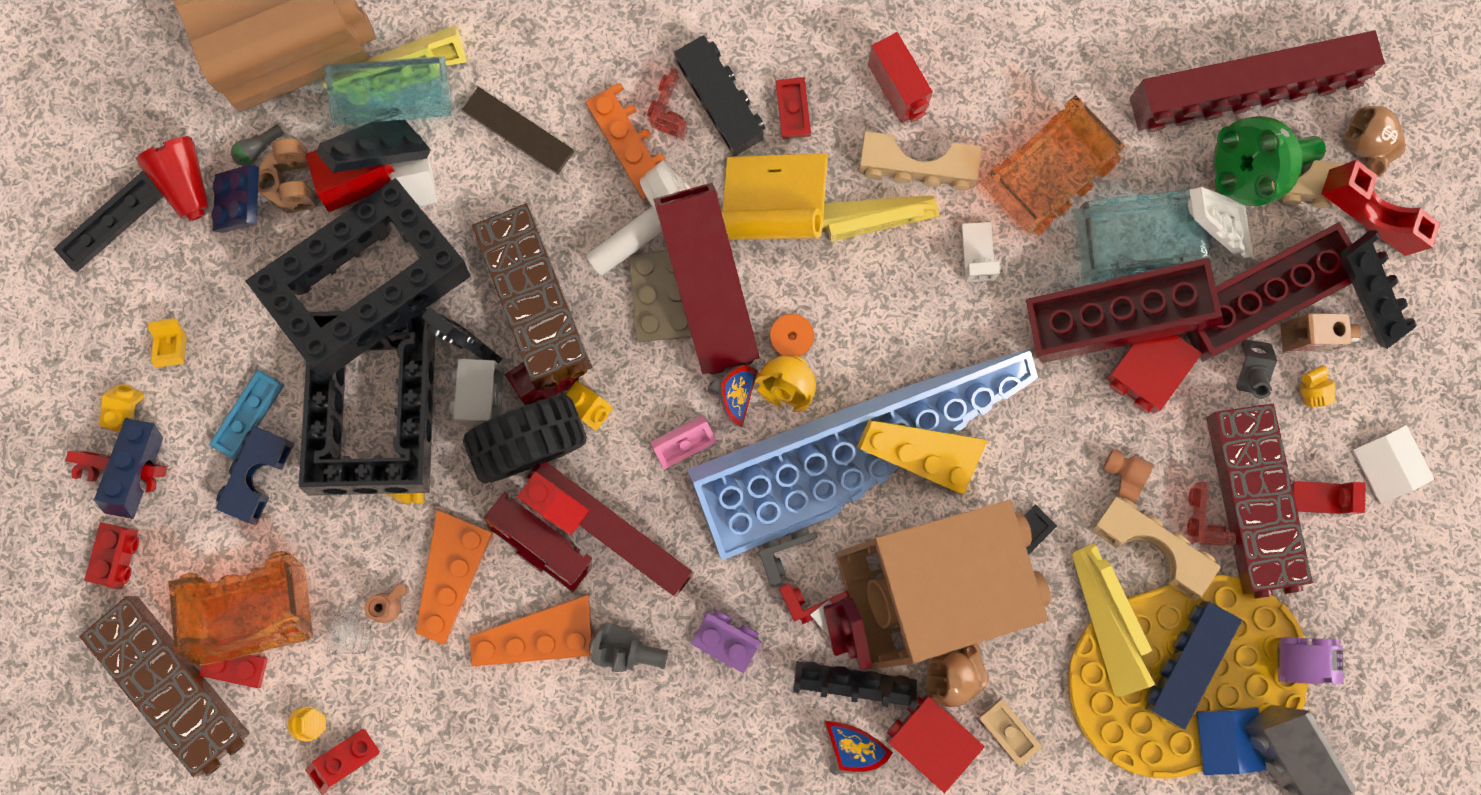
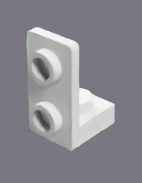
M964 223L961 230L965 282L995 281L1000 274L999 262H994L991 223Z

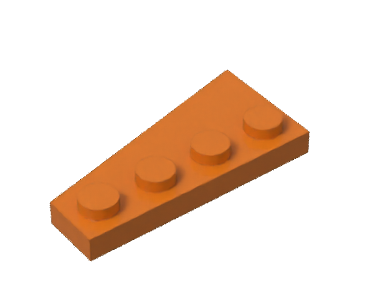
M440 510L436 511L416 628L417 634L440 644H446L491 540L492 532Z
M589 595L471 635L472 667L591 656L589 643L592 639Z

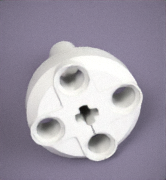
M664 160L640 179L641 187L652 206L587 254L590 264L601 276L662 233L654 198L690 189L688 184L683 182Z

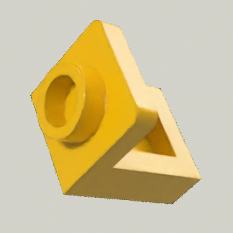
M173 318L148 322L147 328L153 336L151 362L154 367L185 364L187 334L179 321Z
M577 380L566 394L573 400L580 420L595 431L605 422L613 409L609 403Z
M118 384L102 395L99 426L120 432L125 418L134 419L136 404L144 399V392L135 390L130 385Z

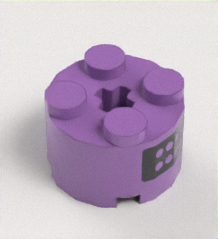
M1280 637V643L1278 644V681L1322 684L1324 682L1344 684L1343 646H1340V639H1312V644H1309L1308 638Z

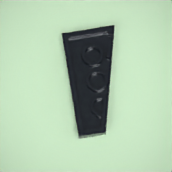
M397 111L321 142L316 153L329 169L335 173L426 159L431 149Z
M430 307L423 314L422 318L429 322L426 328L438 338L450 342L461 349L465 348L483 360H494L499 364L503 359L458 322Z

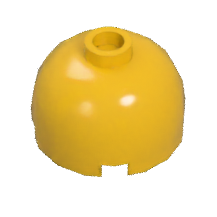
M778 356L772 358L763 366L755 379V384H759L757 391L765 400L782 408L780 402L782 401L794 407L792 412L805 411L810 406L816 391L815 375L806 361L798 356Z

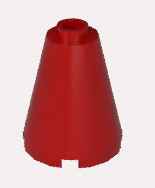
M190 136L163 142L164 146L157 149L151 147L136 157L139 167L181 219L187 218L191 222L206 215L204 210L208 209L209 206L195 143Z

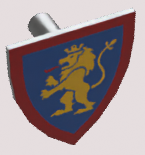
M746 365L734 367L721 380L717 379L714 382H710L708 386V393L720 396L727 418L739 427H743L758 372L753 367Z
M823 722L834 756V761L829 766V771L833 775H839L840 773L866 774L876 771L885 765L893 754L881 741L861 729L839 722Z

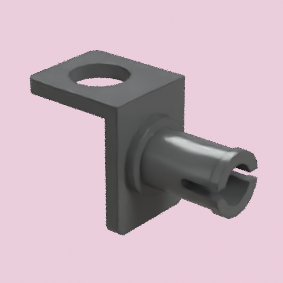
M1244 340L1241 345L1245 361L1236 388L1238 391L1251 392L1258 399L1267 398L1271 394L1270 391H1272L1269 383L1277 364L1274 349L1270 343ZM1251 348H1258L1265 351L1266 353H1258L1253 351Z

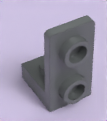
M807 528L791 534L793 540L781 543L780 538L763 544L764 550L759 551V555L770 586L782 583L781 576L786 575L781 559H774L773 554L817 539L818 535L816 532L809 533Z

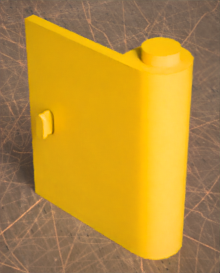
M826 153L727 157L722 215L729 240L819 238L823 227L828 155Z

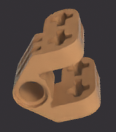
M293 138L274 141L272 143L273 150L269 152L259 166L258 192L286 213L315 208L314 191L302 181L286 182L285 176L281 173L308 167L305 155L308 153L307 148L299 140ZM270 179H275L274 185L270 189L265 190L266 182Z

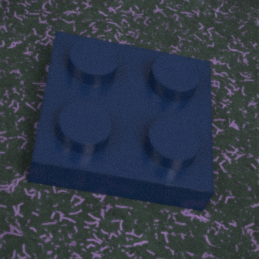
M248 164L215 174L213 182L214 208L211 213L213 221L212 231L226 233L257 225L258 166Z

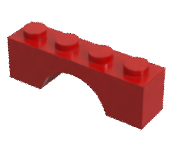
M1357 159L1329 170L1321 194L1370 231L1377 230L1380 238L1394 249L1407 256L1434 247L1441 223L1421 208L1396 206L1381 199L1373 190L1378 175Z

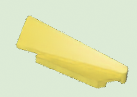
M457 25L369 58V60L327 76L323 80V86L326 89L333 88L347 94L349 99L359 102L439 75V67L467 62Z
M933 195L824 203L822 232L828 231L830 242L932 219L940 215Z
M1095 543L1074 551L1072 557L1114 695L1121 697L1155 685L1140 657L1151 652L1152 649L1112 566L1107 559H1102Z

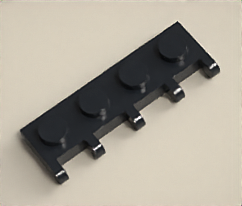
M1371 230L1339 253L1378 344L1388 349L1412 331L1417 324L1413 318L1405 320L1402 314V310L1408 306L1407 300L1405 298L1396 299L1392 288L1399 281L1396 275L1386 276L1382 264L1389 257L1385 251L1376 252L1373 243L1380 238L1377 230Z
M796 661L793 693L799 694L800 690L821 692L820 697L827 698V694L851 697V702L856 703L858 698L882 702V707H888L889 703L909 706V711L916 712L917 679H911L903 675L879 674L875 671L852 670L844 666L819 665L811 661Z

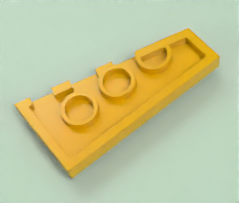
M868 420L856 448L964 495L988 440Z

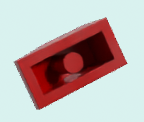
M536 471L517 496L521 501L570 535H573L590 511Z

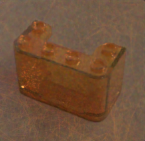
M1077 95L1073 96L1064 105L1065 109L1054 115L1049 123L1010 158L1007 157L1001 165L998 163L990 170L982 183L987 192L1029 236L1034 233L1040 236L1057 218L1055 214L1061 217L1073 206L1070 200L1077 194L1082 198L1094 187L1091 182L1098 175L1103 179L1122 159L1119 154L1125 148V145Z
M284 551L274 552L264 561V567L252 569L249 574L241 576L235 574L226 575L216 582L210 583L206 579L199 577L196 573L183 574L177 580L168 581L174 653L193 664L207 665L304 642L314 636L305 566L291 553Z

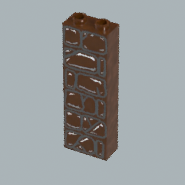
M527 203L473 224L472 228L534 387L537 390L541 388L542 390H548L557 386L559 381L568 377L572 379L578 378L586 374L588 369L593 368Z
M126 596L79 636L192 777L203 774L206 777L211 775L222 765L219 761L227 753L232 756L245 745L243 740L250 734L249 731L204 677L199 676V670L138 596Z

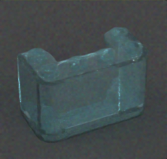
M1181 190L1102 198L1084 202L1074 214L1083 283H1099L1115 279L1118 274L1128 273L1129 276L1204 258H1210L1211 263L1208 232L1194 220L1188 209V200L1191 199L1190 191Z

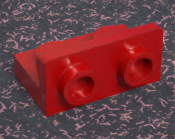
M100 522L84 581L105 585L108 588L123 589L124 584L129 581L132 569L129 564L132 554L136 553L139 546L138 530Z

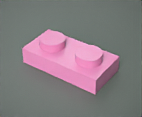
M702 415L650 443L663 469H666L717 443L707 420Z

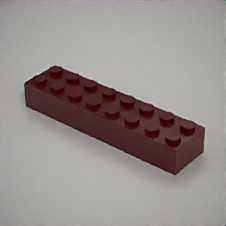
M1376 30L1146 78L1141 81L1130 96V102L1137 129H1147L1148 132H1156L1164 129L1165 125L1176 123V126H1184L1194 122L1195 118L1204 117L1205 120H1212L1222 116L1223 112L1233 111V114H1241L1249 111L1252 106L1261 105V108H1269L1279 104L1280 100L1289 99L1290 102H1297L1307 98L1308 94L1318 93V96H1326L1334 93L1337 88L1346 87V90H1354L1364 86V82L1367 79L1376 75L1375 72L1385 64Z

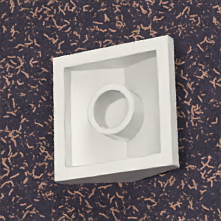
M429 155L426 159L392 164L395 172L391 173L392 180L396 178L419 207L438 204Z
M1407 425L1352 450L1379 504L1414 491L1434 480Z

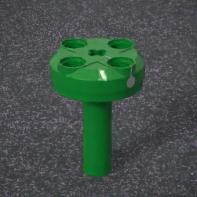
M1256 116L1238 120L1222 128L1217 136L1213 158L1216 189L1220 194L1229 196L1235 202L1246 206H1261L1273 203L1293 189L1299 179L1302 165L1309 164L1314 160L1320 161L1324 157L1326 152L1325 143L1318 136L1297 139L1287 125L1274 118Z

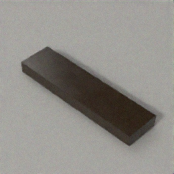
M477 87L462 108L463 113L557 175L574 153L571 147L480 87Z

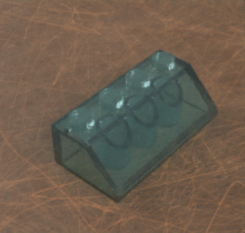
M445 56L323 66L333 125L452 116L453 103Z

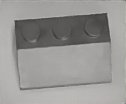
M1270 705L1245 726L1251 736L1250 741L1252 745L1260 751L1266 761L1267 770L1276 778L1281 786L1282 795H1350L1357 790L1310 711Z

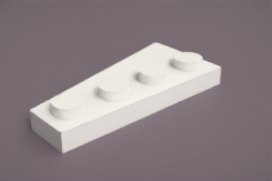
M1203 187L1189 190L1191 199L1188 200V209L1194 220L1241 262L1254 260L1245 205Z

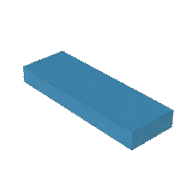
M257 369L209 445L233 460L238 458L244 448L242 447V442L248 431H252L254 426L258 427L285 385Z

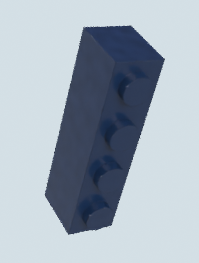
M1210 601L1194 605L1188 615L1190 623L1186 631H1181L1173 646L1176 648L1171 659L1167 658L1160 668L1159 674L1162 676L1157 686L1153 685L1145 697V701L1148 702L1144 708L1145 710L1184 730L1242 622V619Z

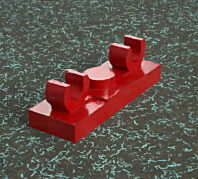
M83 450L68 451L66 462L77 463L71 472L73 479H80L82 471L86 469L88 471L87 481L93 482L99 477L98 469H106L110 455ZM144 464L140 481L142 479L146 481L145 492L155 491L157 486L155 477H164L167 466Z

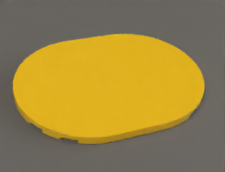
M1216 574L1202 597L1195 601L1170 584L1127 598L1152 649L1151 652L1140 657L1155 686H1157L1162 676L1159 674L1162 664L1167 658L1171 659L1176 650L1173 645L1181 631L1185 632L1190 623L1188 615L1194 605L1210 601L1242 619L1185 730L1175 727L1144 709L1148 703L1145 701V697L1151 687L1121 697L1114 695L1092 621L1078 639L1069 664L1068 692L1070 704L1077 724L1084 736L1110 762L1129 772L1152 778H1178L1203 771L1196 712L1259 707V713H1261L1270 705L1302 710L1307 699L1308 683L1278 681V644L1280 643V637L1305 638L1301 627L1289 609L1276 597L1270 596L1255 599L1253 593L1243 594L1240 578Z

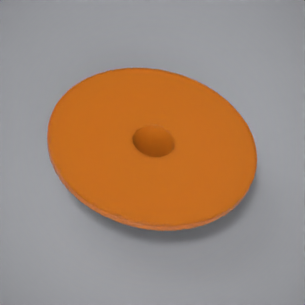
M787 314L774 322L770 331V341L773 348L782 356L800 357L812 347L814 330L811 323L803 316Z

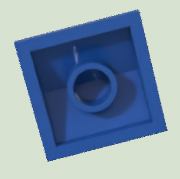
M1259 707L1196 712L1203 775L1245 774L1266 770L1265 760L1260 751L1252 745L1250 741L1251 736L1245 728L1249 722L1260 714Z

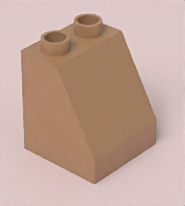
M1011 499L880 536L835 553L845 589L850 595L848 599H853L863 619L872 664L869 670L913 664L1049 621L1045 607L1050 604V589L1045 577L1039 571H1033L1026 549L1031 544V529L1026 517L1021 512L1014 511ZM878 553L882 568L870 571L866 556ZM880 573H883L884 575L883 577L873 579L872 577L873 575H877ZM898 625V627L893 628V629H889V628H888V627H892V626ZM900 632L904 647L895 650L891 634Z

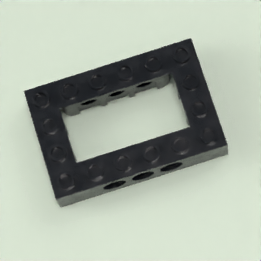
M394 178L249 277L245 282L321 382H323L471 276L465 261L400 182ZM392 222L396 226L402 240L405 243L409 242L413 247L419 260L320 328L295 294L303 295L312 290L311 286L327 275L335 274L337 268L353 257L358 258L361 256V252L379 239L383 241L391 232L389 223Z
M427 309L421 311L366 350H397V356L400 359L399 378H396V385L399 388L398 408H395L394 414L397 416V435L393 437V446L400 455V458H382L380 455H374L372 459H352L350 456H343V459H341L346 365L321 382L306 362L298 487L308 496L430 493L436 336L426 328L429 322L422 318ZM344 311L309 312V314L319 327L322 328Z

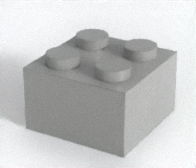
M458 359L457 367H453L452 384L456 385L455 397H451L449 405L450 415H454L453 419L464 426L477 427V425L501 415L504 369L494 360Z

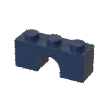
M129 418L124 419L94 497L95 503L104 514L134 519L144 493L140 486L143 466L145 463L154 465L163 441V436L155 423Z
M255 426L252 431H248L242 442V447L244 448L241 455L233 461L230 467L229 474L231 476L227 485L223 486L218 492L216 498L218 504L215 509L246 523L257 525L269 497L255 489L253 485L254 474L259 468L266 465L282 470L294 442Z

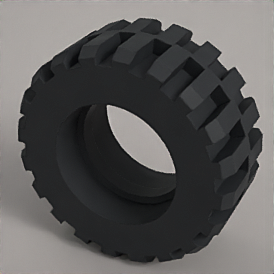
M560 395L522 406L481 423L464 434L463 443L477 479L483 484H487L530 470L537 463L542 465L544 461L548 463L573 452L586 444L587 435L573 400L567 395Z

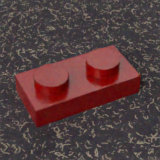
M805 77L776 80L782 140L810 137L811 128Z
M206 646L199 676L253 688H261L268 658L214 646Z

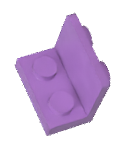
M715 609L713 614L706 612L705 619L691 644L744 674L757 648L761 644V641L756 639L759 633L744 624L740 629L731 625L732 618Z

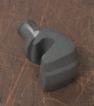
M610 623L601 624L589 643L591 662L601 667H612V672L633 671L634 666H637L638 663L665 669L669 650L642 645L640 641L641 635L633 634L624 627Z

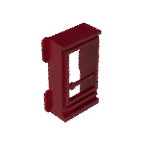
M506 492L500 496L483 517L487 523V528L516 549L515 554L538 572L542 573L545 571L572 593L592 569V557L588 554L584 557L581 556L578 547L573 550V544L513 498H509Z

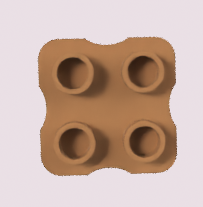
M173 0L204 77L218 93L224 94L239 113L369 60L364 44L377 39L362 6L359 7L356 0Z

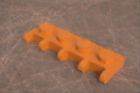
M618 83L585 101L644 202L648 198L641 187L640 179L649 170L665 160V157L662 153L653 158L649 154L642 141L650 137L651 134L648 129L639 133L636 132L628 116L637 110L634 105L622 108L615 95L623 91L624 88L621 83Z

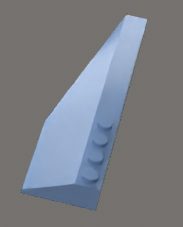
M1027 349L909 385L687 469L721 560L835 516L842 511L841 506L852 500L854 502L865 495V491L877 483L881 485L889 479L890 474L901 468L856 448L868 420L944 433L959 432L967 426L966 423L979 414L984 415L992 409L991 406L1002 398H1009L1038 378L1031 351Z

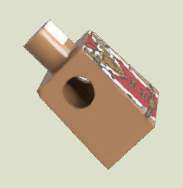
M1306 314L1280 324L1283 353L1332 351L1351 345V342H1357L1361 336L1360 326L1358 324H1350V318L1347 314Z

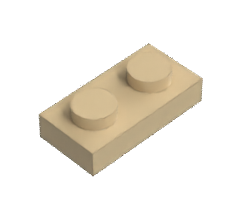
M1002 698L978 717L1019 767L1042 748V745Z

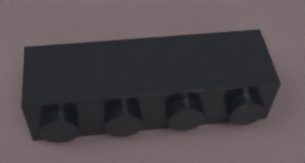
M702 35L674 51L675 62L733 157L764 140L763 130L766 127L761 117L757 113L755 115L752 114L748 107L751 103L743 89L738 91L733 83L736 81V78L728 65L725 67L719 60L721 53L713 41L709 43L705 35Z

